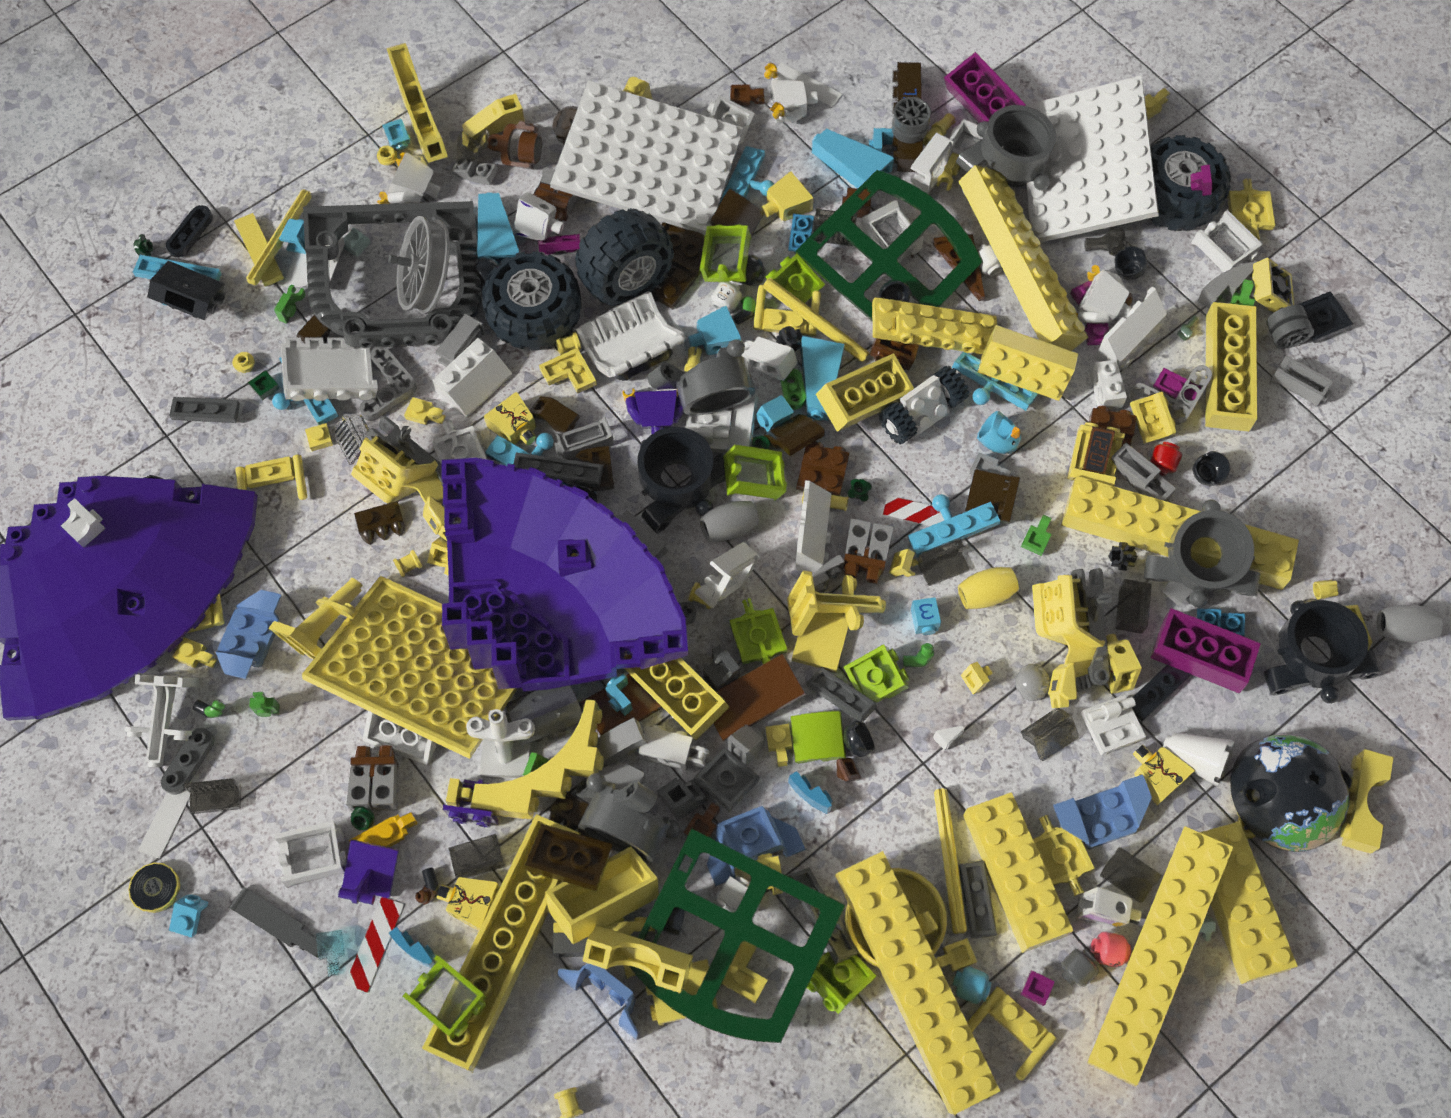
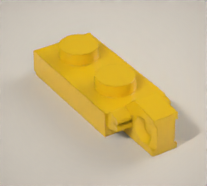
M411 812L402 817L398 814L352 839L391 847L404 840V837L408 835L407 830L418 823Z

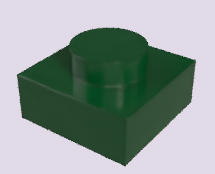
M266 370L248 382L249 386L262 401L280 389L277 382Z

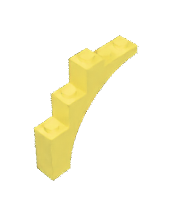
M402 43L386 48L404 106L408 111L424 157L428 163L448 157L442 137L435 125L420 86L407 44Z
M585 701L582 716L574 733L564 747L547 763L535 771L514 780L493 784H475L471 809L491 811L495 816L533 820L534 812H537L539 807V798L537 796L565 799L566 792L570 791L571 777L569 775L589 777L591 774L598 773L599 770L601 771L604 758L601 756L598 748L593 747L597 746L598 743L596 727L597 723L600 724L602 719V710L598 707L596 701Z

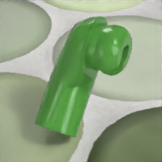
M925 643L916 655H903V667L926 666L934 656V647L929 643Z

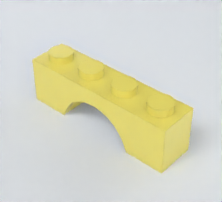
M1366 749L1353 757L1351 769H1354L1349 788V808L1346 821L1343 823L1340 831V836L1343 837L1342 846L1370 854L1380 849L1383 824L1378 822L1371 814L1367 804V796L1372 787L1382 786L1390 780L1394 757Z
M596 925L587 939L583 962L604 969L617 965L634 966L649 973L657 986L681 993L689 976L693 956Z

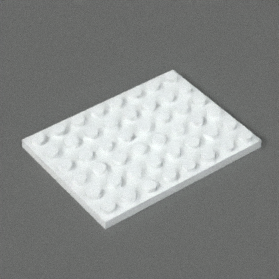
M1142 76L1026 105L1043 113L1051 121L1056 132L1055 146L1042 173L1050 179L1049 187L1046 190L1040 191L1034 187L1033 181L1027 183L1031 229L1040 243L1159 216Z
M588 80L552 177L550 188L624 209L625 211L629 208L638 209L646 214L650 213L658 221L705 235L706 227L711 226L709 224L710 220L719 206L743 133V127Z

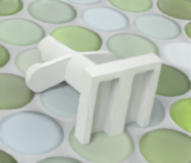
M135 674V684L152 685L154 687L155 697L151 727L125 726V731H127V736L142 737V733H150L146 756L148 767H163L168 734L174 735V740H189V736H192V730L171 729L169 725L176 687H199V677Z
M499 709L490 711L489 721L479 717L471 718L466 725L468 734L471 737L483 739L480 776L487 778H519L524 776L523 772L531 755V742L522 746L520 740L529 739L534 735L535 726L533 721L524 718L508 723L505 711ZM495 714L501 715V718L498 721H495Z

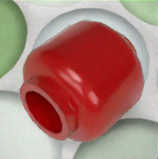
M1163 442L1155 446L1150 462L1161 470L1159 475L1167 476V473L1173 474L1178 470L1182 460V452L1179 450V446L1170 442Z

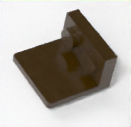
M975 469L965 512L991 502L1000 521L1010 522L1020 477L1005 476Z

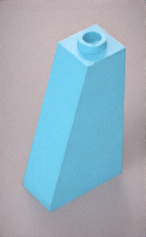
M827 128L821 134L818 133L812 140V154L856 188H859L876 170L889 174L893 169L894 158Z
M499 193L478 194V259L488 256L500 263V261L507 257L509 259L515 257L516 253L520 252Z
M802 336L801 360L806 393L807 417L816 421L829 420L816 393L826 383L838 378L844 352V344Z

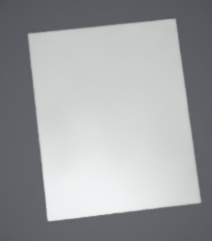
M340 238L338 241V256L329 261L330 280L343 250L344 238ZM295 253L282 286L294 285L295 287L308 288L306 254Z

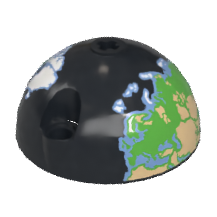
M1280 734L1259 739L1241 751L1232 768L1230 786L1235 809L1243 823L1255 836L1270 846L1283 851L1304 852L1323 845L1338 832L1349 808V788L1352 780L1350 775L1342 770L1337 759L1322 745L1305 737Z

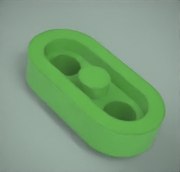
M793 368L784 381L780 380L783 397L790 407L796 410L804 406L806 393L800 371ZM796 398V399H798V401L795 402V401H792L791 399Z

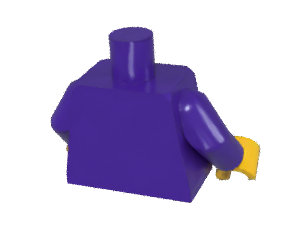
M632 388L633 392L630 395L625 394V390L622 391L627 412L633 421L638 425H642V429H651V434L664 428L673 427V424L679 422L684 414L678 390L635 392V389Z

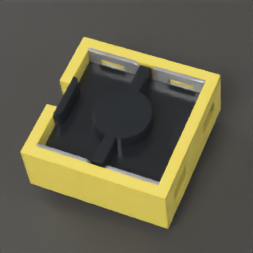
M1269 258L1254 263L1252 277L1255 283V300L1272 312L1294 305L1292 274L1284 268H1279L1278 264Z

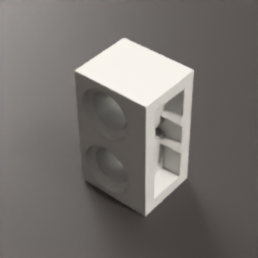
M1117 360L1095 362L1090 378L1098 406H1106L1110 409L1109 411L1121 410L1127 396Z

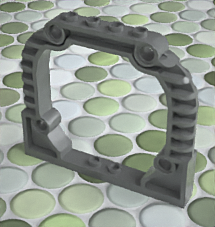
M473 201L303 207L310 307L318 320L330 328L332 332L344 336L345 342L349 346L370 348L372 346L392 347L394 345L414 346L416 344L435 345L443 343L465 314L470 317L475 314L481 299L480 273L475 265L478 257ZM417 216L426 217L431 222L442 220L446 224L449 232L450 254L456 256L459 280L458 296L449 308L434 309L425 318L369 320L359 312H343L335 304L330 290L329 261L338 256V241L349 231L348 224H403L405 222H412Z

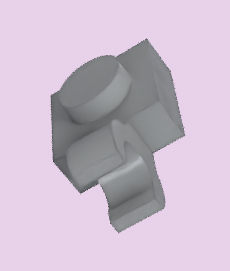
M979 452L970 469V474L973 475L974 470L978 469L1010 476L1011 471L999 467L998 459Z

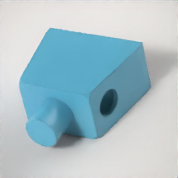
M727 306L697 321V333L688 336L690 346L698 347L703 345L707 355L717 354L720 348L727 347L732 340L737 339L741 341V336Z

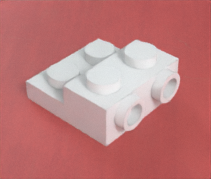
M718 95L716 101L711 100L707 112L710 113L708 117L743 127V133L738 148H740L754 112Z

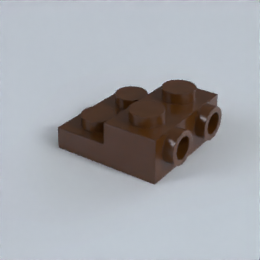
M875 338L869 355L873 356L875 361H878L894 353L903 370H910L915 361L919 345Z
M1098 406L1092 409L1088 423L1097 424L1099 428L1107 429V427L1120 429V433L1125 434L1121 447L1125 443L1131 446L1135 432V415H1131V412L1128 410L1109 411L1110 409L1106 406Z
M817 441L805 447L796 490L804 491L806 480L830 492L831 495L840 496L850 453L840 446H834L833 449L826 448L823 443Z

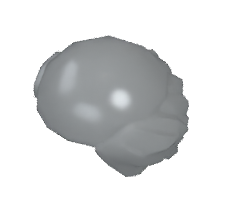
M1028 664L1019 670L1015 679V685L1025 700H1041L1049 691L1050 677L1043 667L1037 664Z

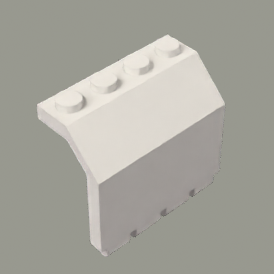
M649 291L574 327L584 351L596 370L609 378L616 377L628 371L629 368H634L648 361L649 358H654L666 352L667 349H672L684 343L686 340L682 331L667 325Z
M323 337L305 338V344H301V338H285V344H281L285 399L293 401L304 399L323 401L326 399L348 400L360 398L361 400H370L376 398L378 386L377 380H373L370 348L351 347L345 343L344 337H327V343H323Z

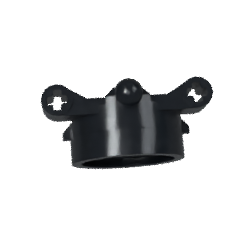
M668 427L658 430L643 440L640 445L637 464L639 480L643 488L641 492L644 496H649L655 500L653 504L644 510L641 517L656 534L664 531L676 515L685 508L690 509L696 506L697 513L702 517L714 509L711 501L705 498L708 496L710 489L717 484L726 482L723 458L725 452L713 458L708 442L700 434L688 428ZM671 464H682L690 470L692 476L686 485L674 488L663 482L661 478L663 470Z
M1297 600L1291 604L1290 612L1292 616L1283 625L1278 635L1279 649L1277 652L1278 655L1282 656L1286 665L1272 667L1263 672L1271 695H1281L1290 690L1311 685L1313 688H1321L1320 697L1327 704H1333L1339 700L1340 692L1334 686L1341 683L1344 679L1358 678L1366 680L1377 677L1382 673L1374 651L1368 650L1367 631L1359 617L1347 607L1327 600H1317L1308 603ZM1307 637H1318L1324 640L1331 651L1330 660L1325 663L1310 661L1302 652V640Z

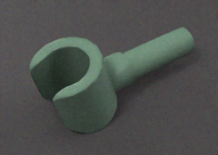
M1193 316L1177 332V335L1183 341L1193 334L1190 328L1197 321V316Z

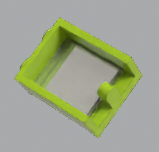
M715 225L706 227L700 271L705 282H746L745 273L751 240L748 226Z
M733 445L723 455L727 495L742 494L770 498L776 501L786 492L787 482L784 476L785 464L782 459V452Z
M436 955L434 959L437 963L427 974L424 972L417 980L420 983L410 995L405 992L402 997L445 1034L454 1039L456 1035L460 1037L469 1026L467 1021L472 1015L477 1016L486 1005L484 1001L487 997L440 956Z

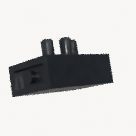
M168 260L150 279L147 298L205 321L210 314L213 315L215 313L217 305L223 303L226 293L223 292L225 283Z

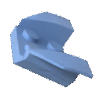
M260 590L236 605L237 609L234 610L216 651L224 674L246 679L251 666L256 668L262 667L276 635L269 627L274 621L279 622V617L275 610L282 596L281 594Z
M1142 774L1122 781L1118 787L1076 801L1072 798L1054 804L1053 807L1061 828L1084 841L1085 845L1092 849L1133 835L1142 822L1152 796Z
M763 806L717 823L715 841L754 860H757V857L760 855L772 854L779 850L783 851L785 858L806 850L797 829L772 817L770 812ZM711 855L709 856L707 867L715 886L726 883L730 876L734 879L736 878L735 867Z
M589 963L582 966L579 971L561 968L558 970V977L575 991L586 977L590 975L588 977L591 980L590 982L601 991L604 988L610 991L608 994L615 1003L621 1007L623 1004H626L618 1025L634 1039H638L639 1032L630 1017L634 1010L636 999L634 993L604 968Z

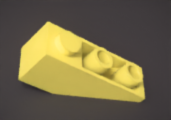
M516 93L495 100L462 124L468 142L484 138L486 135L490 136L491 134L502 132L507 124L518 125L520 121L525 122L523 108Z

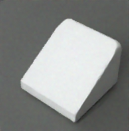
M958 726L938 730L935 732L933 739L944 750H947L962 737L965 728Z

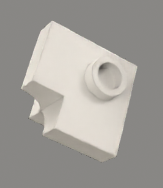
M74 498L68 504L70 516L61 527L84 548L105 528L100 523L103 519L93 509L88 512Z

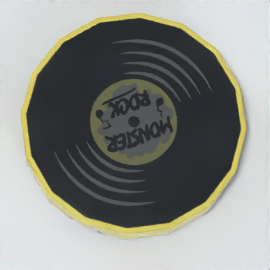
M151 863L144 865L136 871L130 880L128 891L134 906L144 912L157 913L166 910L175 902L181 886L179 876L174 869L164 863Z

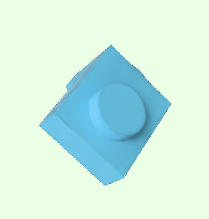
M402 118L382 125L389 144L393 149L402 150L411 143Z
M874 128L873 138L869 140V147L882 152V145H891L893 142L892 129Z
M622 674L619 677L612 678L607 683L605 689L607 696L610 698L609 703L616 712L621 711L626 716L632 711L631 702L621 692L628 685L627 677Z
M185 895L176 901L169 931L191 938L195 936L201 911L207 908L208 901L202 900L197 895Z

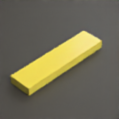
M251 213L234 220L255 264L268 243L254 214ZM275 258L261 278L265 287L284 279Z

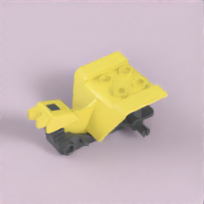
M383 416L380 419L379 427L388 435L383 436L375 428L368 430L367 436L359 449L361 453L358 462L353 467L351 475L386 503L399 501L418 491L425 502L423 517L433 532L446 540L442 464L411 439V428L408 429L409 426H403L400 430L399 426L391 419Z
M1101 568L1089 571L1090 587L1086 586L1083 569L1073 570L1071 575L1057 576L1058 580L1032 585L1037 634L1043 638L1067 645L1069 648L1065 663L1060 664L1052 673L1048 691L1052 708L1069 707V700L1077 699V692L1090 689L1091 686L1104 685L1109 680L1104 606L1112 601V599H1108L1112 597L1110 594L1102 593L1104 579Z

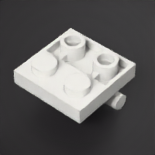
M723 410L697 416L687 415L685 428L700 434L708 442L712 452L726 453L728 451L732 411Z
M1126 695L1082 710L1081 715L1101 756L1146 738L1132 709L1136 705L1133 697L1127 698Z

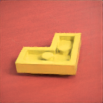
M578 348L539 365V369L549 386L569 378L578 394L597 385L595 377Z
M742 942L722 985L756 1004L768 980L746 968L757 947L748 942Z

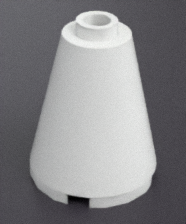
M1174 732L1172 736L1167 735L1163 747L1195 770V774L1212 785L1219 787L1221 781H1218L1217 777L1224 776L1233 751L1228 749V747L1234 746L1235 742L1227 739Z

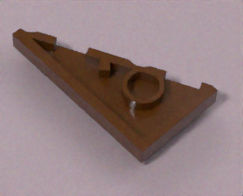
M967 234L975 246L973 234ZM946 237L933 238V246L950 267L954 269L961 261L953 246ZM978 267L963 283L978 301H984L985 294L980 268Z

